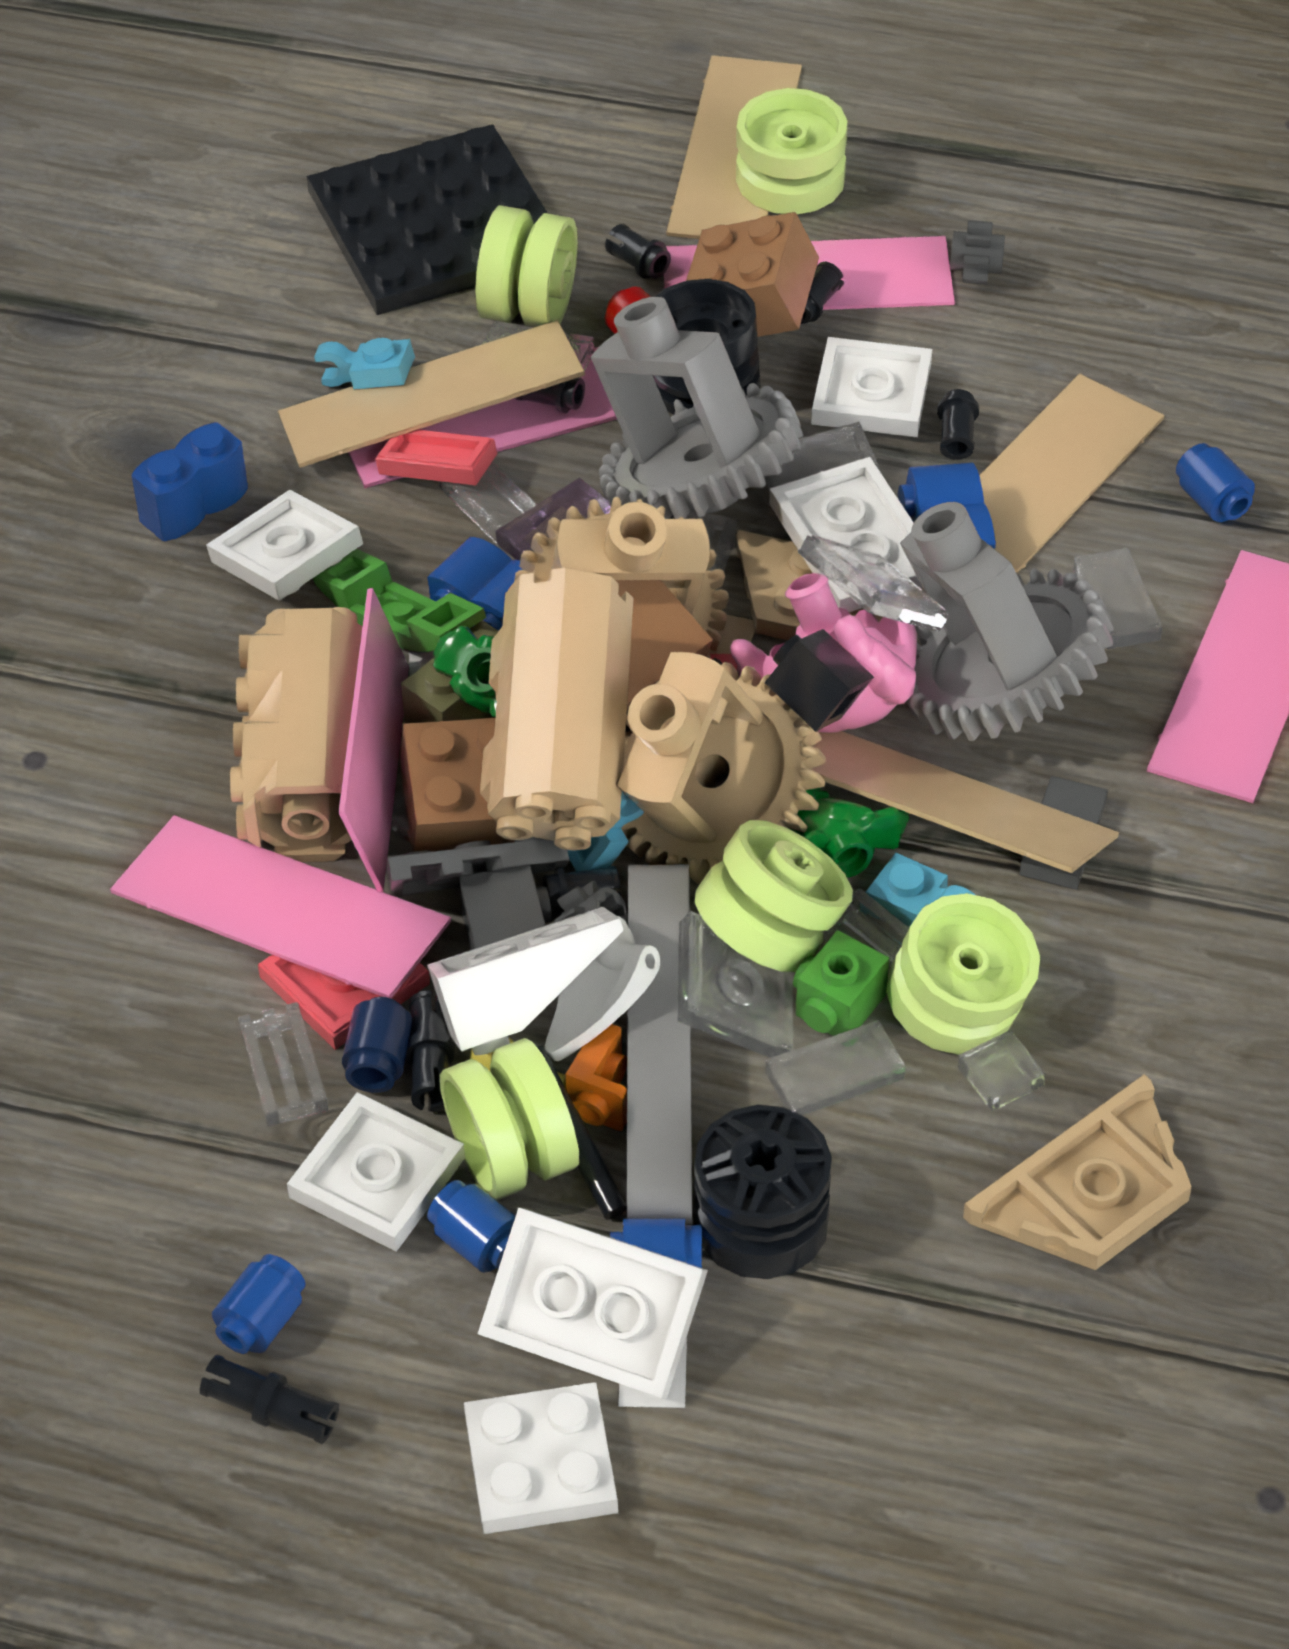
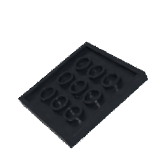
M493 124L473 128L466 132L434 141H426L416 146L387 154H380L373 158L340 167H333L307 176L308 192L376 315L476 287L481 243L492 212L499 205L529 211L534 224L544 213H547Z

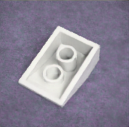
M601 907L428 964L427 966L449 1034L459 1049L463 1051L472 1048L474 1055H483L510 1044L508 1035L522 1031L624 931L620 918L606 908Z

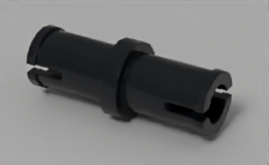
M430 990L418 992L409 999L408 1006L413 1018L411 1036L408 1039L406 1060L412 1066V1104L417 1109L423 1110L425 1106L424 1093L428 1092V1112H434L445 1108L440 1090V1074L444 1069L449 1068L450 1063L454 1060L455 1044L448 1035V1028L437 994L435 996V1010L432 1011V991Z
M218 1354L209 1362L205 1371L229 1380L230 1385L213 1378L210 1380L202 1377L200 1384V1394L202 1396L214 1398L251 1414V1420L254 1423L264 1427L272 1422L314 1439L319 1444L325 1443L333 1427L309 1418V1413L325 1420L336 1421L339 1412L338 1403L334 1401L329 1402L287 1385L286 1376L274 1371L265 1376L226 1360Z

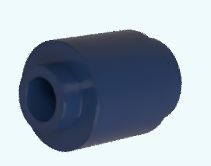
M375 997L358 1003L352 1011L342 1056V1065L346 1070L345 1078L348 1083L361 1091L370 1093L388 1091L403 1074L413 1018L397 1001L387 997Z

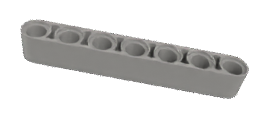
M689 864L629 865L628 928L633 934L635 944L651 945L657 949L660 956V968L645 992L628 1009L627 1219L685 1218V1225H693Z

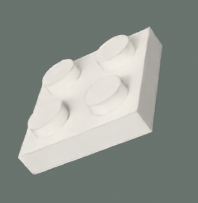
M828 337L812 407L811 425L917 437L931 369L932 349Z
M288 490L206 544L212 563L280 601L287 595L299 590L302 585L330 566L339 563L343 557L363 545L359 526L294 491Z
M357 1092L288 1181V1195L290 1199L397 1252L428 1210L436 1195L444 1188L465 1159L464 1144Z
M596 1382L464 1402L483 1534L618 1513L617 1494Z

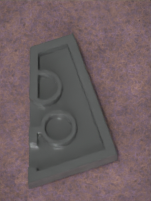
M531 837L525 840H514L515 842L495 845H491L489 840L474 841L458 845L452 850L435 852L424 850L388 857L386 870L389 895L404 897L459 887V876L530 865L532 875L554 871L555 868L559 867L565 869L569 861L568 850L557 847L552 840Z

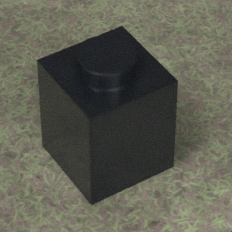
M822 629L804 638H801L798 634L791 637L775 654L773 661L778 666L765 681V684L816 732L840 720L874 676L832 636Z

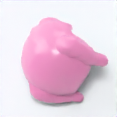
M810 573L794 580L785 592V596L790 599L800 623L795 634L804 638L824 629L874 676L843 717L818 730V732L835 733L847 729H857L878 722L886 717L897 704H904L914 693L917 654V632L914 622L910 618L902 617L898 614L895 616L889 611L885 612V616L880 622L869 610H861L855 616H852L847 609L838 608L828 584V576ZM734 640L730 646V652L737 663L739 677L745 666L754 667L760 674L761 679L767 674L771 675L778 666L773 661V658L785 643L775 645L770 650V655L768 656L748 640Z

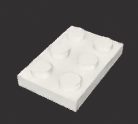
M871 457L770 488V506L812 573L828 576V584L838 608H844L848 612H852L922 589L900 545V542L911 533L914 522Z
M518 1208L478 1334L660 1398H667L708 1270L525 1208Z

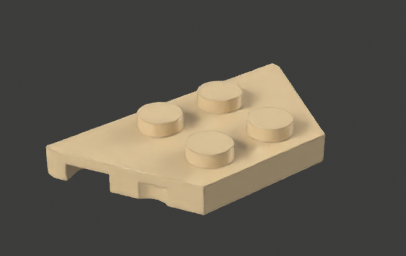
M738 530L736 535L737 557L741 559L744 571V586L747 598L751 600V615L757 634L789 640L796 635V629L800 623L790 599L785 596V592L794 580L803 575L810 574L812 571L794 542ZM922 588L849 613L855 616L861 610H869L879 622L885 616L886 611L893 613L895 616L898 614L911 619L912 610L923 602L927 596Z
M1145 1074L967 1201L964 1205L963 1218L971 1225L1093 1270H1097L1187 1203L1192 1188L1183 1162L1173 1152L1174 1139L1167 1121H1161L1153 1100L1155 1089L1151 1079Z

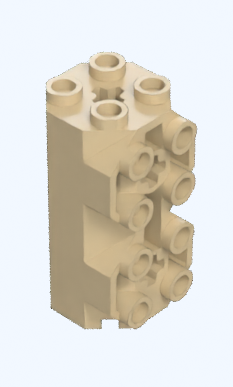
M564 567L551 569L550 581L534 583L535 572L520 574L505 593L503 626L492 639L489 684L496 692L497 706L494 737L483 749L480 794L487 801L488 815L497 822L496 833L502 838L510 840H525L531 837L554 841V844L561 849L575 851L589 848L591 837L604 836L620 820L622 790L617 784L623 771L634 598L627 591L620 597L618 595L619 583L611 576Z
M348 608L276 609L266 616L265 626L256 633L239 635L241 669H247V673H245V677H237L236 703L238 712H249V716H243L242 722H234L233 725L235 757H242L239 766H232L230 771L232 802H243V805H237L236 811L238 840L248 839L250 843L260 848L262 840L275 846V853L300 862L335 861L345 854V846L352 840L339 815V805L363 626L358 624L356 613Z

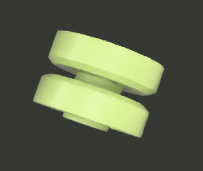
M785 88L767 91L749 100L739 112L736 127V146L738 149L736 182L741 194L754 206L780 214L813 212L832 203L843 191L845 181V148L848 121L842 108L828 96L806 89Z
M499 205L492 212L481 243L477 265L475 293L476 308L480 318L511 323L520 312L524 324L529 327H538L556 320L561 324L568 307L576 270L578 243L577 228L573 218L544 213L534 224L529 211Z
M748 820L739 826L724 848L723 861L711 867L696 889L695 904L706 924L735 951L759 965L781 972H796L801 962L810 955L814 956L822 945L824 930L833 927L851 904L853 889L845 873L837 864L806 838L786 827L769 821Z
M968 893L942 896L921 909L911 924L902 942V947L896 954L889 969L886 993L893 1015L909 1035L932 1049L957 1055L984 1051L1001 1041L1015 1021L1023 1003L1038 979L1040 953L1033 933L1020 917L994 899Z
M523 1038L495 1049L491 1057L490 1071L472 1058L446 1068L441 1072L440 1090L454 1138L464 1144V1161L474 1181L496 1201L522 1191L525 1188L528 1168L546 1181L569 1172L579 1165L578 1143L565 1099L548 1063L532 1041Z

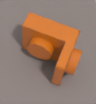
M611 1024L597 1037L581 1047L565 1074L566 1090L584 1122L595 1126L605 1125L617 1131H622L627 1124V1088L620 1085L627 1068V1056L622 1054V1028Z

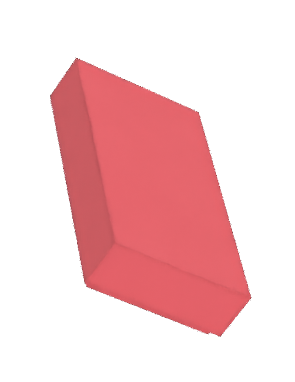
M415 430L390 438L375 460L378 473L381 475L476 486L497 456V449L494 438Z

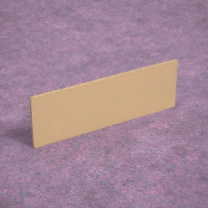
M711 55L706 79L703 80L704 87L674 204L671 206L672 212L666 236L699 239L703 229L720 224L729 225L755 220L769 214V211L754 206L741 194L736 182V160L738 155L736 127L738 116L749 100L767 91L785 88L797 89L802 70L801 64Z
M556 320L411 367L404 385L353 389L352 386L278 410L298 465L301 468L513 398L546 389L547 387L584 376L585 372L561 325Z
M1079 373L979 475L984 503L989 510L994 528L995 550L1011 562L1015 572L1018 573L1026 567V563L1140 444L1144 443V439L1162 422L1165 415Z
M843 731L835 733L819 732L822 740L812 746L819 748L826 757V763L812 768V770L818 772L827 783L1069 873L1077 870L1117 839L1119 832Z

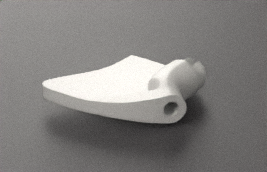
M620 916L617 917L620 918L624 931L558 995L556 1012L545 1043V1050L554 1061H560L568 1057L608 1028L645 992L658 973L660 956L657 949L651 945L635 944L631 930L628 928L626 921Z

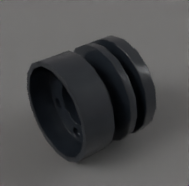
M697 279L686 280L669 286L655 296L666 300L678 331L719 333L740 386L744 389L746 396L749 384L755 383L760 389L755 302L745 290L726 281ZM652 375L668 412L675 415L674 401L676 399L680 400L687 409L694 406L683 377Z
M752 1105L731 1110L710 1124L699 1140L694 1164V1189L696 1192L695 1225H702V1248L718 1266L741 1277L771 1279L793 1274L814 1260L825 1243L829 1220L832 1156L825 1136L808 1118L785 1107Z

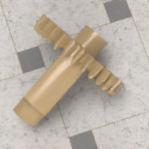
M615 497L613 498L609 514H604L598 501L592 499L589 501L587 518H584L575 506L568 508L566 519L560 521L558 518H551L548 521L546 531L550 538L546 537L543 533H535L531 543L533 551H523L519 565L523 570L517 571L514 578L515 582L520 574L535 572L534 583L550 581L551 569L567 567L611 576L614 580H662L713 639L709 649L712 651H717L722 636L718 631L724 630L728 617L722 611V609L726 608L729 599L728 592L722 589L716 590L722 587L725 574L722 569L709 571L714 566L717 555L714 550L709 549V538L703 520L684 519V517L665 519L666 508L664 506L656 509L652 505L643 503L642 499L621 505L620 498Z
M671 652L660 680L656 684L645 687L633 698L628 714H626V725L631 729L632 734L625 736L623 771L617 786L644 814L625 824L621 829L627 840L629 839L628 847L640 858L645 855V861L649 865L689 864V877L697 884H700L711 867L723 861L724 848L739 826L748 820L769 821L786 828L806 832L808 826L800 819L797 813L799 810H817L819 807L818 802L806 793V790L824 787L825 785L823 777L818 772L812 770V768L826 763V757L820 749L812 747L821 741L822 737L818 731L815 732L797 713L765 684L770 674L765 675L761 679L760 674L754 667L745 666L739 677L738 671L731 663L724 662L720 665L716 661L700 654ZM729 774L727 780L722 785L714 788L716 781L721 776Z

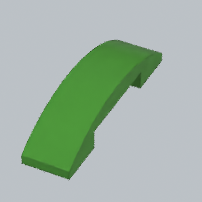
M355 549L343 557L339 563L330 566L313 578L315 585L337 607H345L356 613L358 624L363 626L367 589L373 588L400 648L409 651H434L438 640L447 632L454 631L459 626H467L470 629L487 618L483 607L453 593H449L438 601H434L392 581L386 562L359 549Z

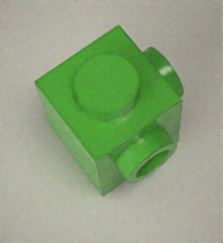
M837 930L815 957L810 955L801 962L795 973L793 987L797 989L796 1016L802 1018L815 1031L829 1033L848 1043L887 994L889 957Z

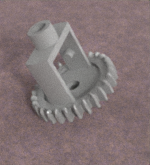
M649 297L638 300L623 308L615 316L614 323L618 332L599 346L591 356V360L623 432L622 442L624 447L619 443H612L610 446L611 453L603 456V465L599 468L600 487L610 508L615 497L620 498L621 505L642 499L643 503L652 505L656 509L664 506L666 508L665 519H669L672 515H674L675 519L679 517H684L685 519L692 511H695L698 517H703L706 513L722 510L735 503L738 499L743 500L748 497L745 491L748 487H764L767 484L763 476L779 475L782 472L779 464L793 460L794 457L791 451L800 448L801 445L798 438L803 437V433L792 403L781 391H774L767 385L759 389L755 383L749 384L746 396L744 389L740 386L719 333L678 331L667 302L662 297ZM652 375L683 377L694 406L687 409L680 400L676 399L674 401L675 415L670 417Z
M946 502L926 510L913 523L911 533L900 542L935 611L932 613V622L937 630L930 631L924 626H920L917 629V637L922 645L917 643L914 693L906 701L922 727L928 725L932 734L937 735L945 730L948 738L954 740L964 731L968 740L974 741L986 728L992 739L997 738L1002 727L1008 723L1014 733L1021 730L1025 717L1029 716L1039 723L1043 721V708L1048 706L1059 711L1065 708L1060 697L1064 694L1080 696L1083 690L1078 681L1095 680L1098 674L1093 665L1107 662L1108 657L1104 649L1113 646V640L1109 632L1113 631L1114 627L1100 595L1094 591L1089 582L1079 580L1073 573H1067L1063 577L1062 573H1059L1056 569H1051L1048 572V581L1046 582L1042 572L1040 573L1038 569L1033 568L1030 571V581L1025 585L1021 576L1015 572L1011 562L979 537L966 508L962 504Z

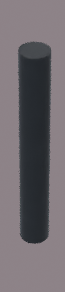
M536 1046L548 1063L565 1099L579 1148L578 1168L606 1220L613 1219L627 1210V1205L544 1046Z

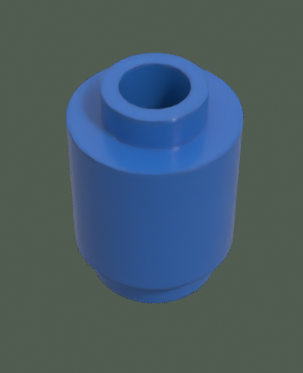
M1206 443L1197 444L1187 450L1178 461L1176 475L1180 478V487L1215 522L1235 520L1248 511L1253 501L1255 484L1220 448L1210 447Z
M461 1180L449 1183L436 1195L428 1210L427 1218L434 1225L435 1235L479 1271L486 1273L495 1268L499 1269L516 1216L476 1184L466 1185Z
M685 1218L623 1219V1232H610L611 1238L702 1268V1225H685Z
M272 1254L264 1255L259 1262H251L212 1311V1318L217 1326L215 1332L220 1341L231 1350L240 1354H246L248 1351L254 1353L265 1352L302 1303L301 1292L304 1290L306 1283L301 1273L288 1261Z

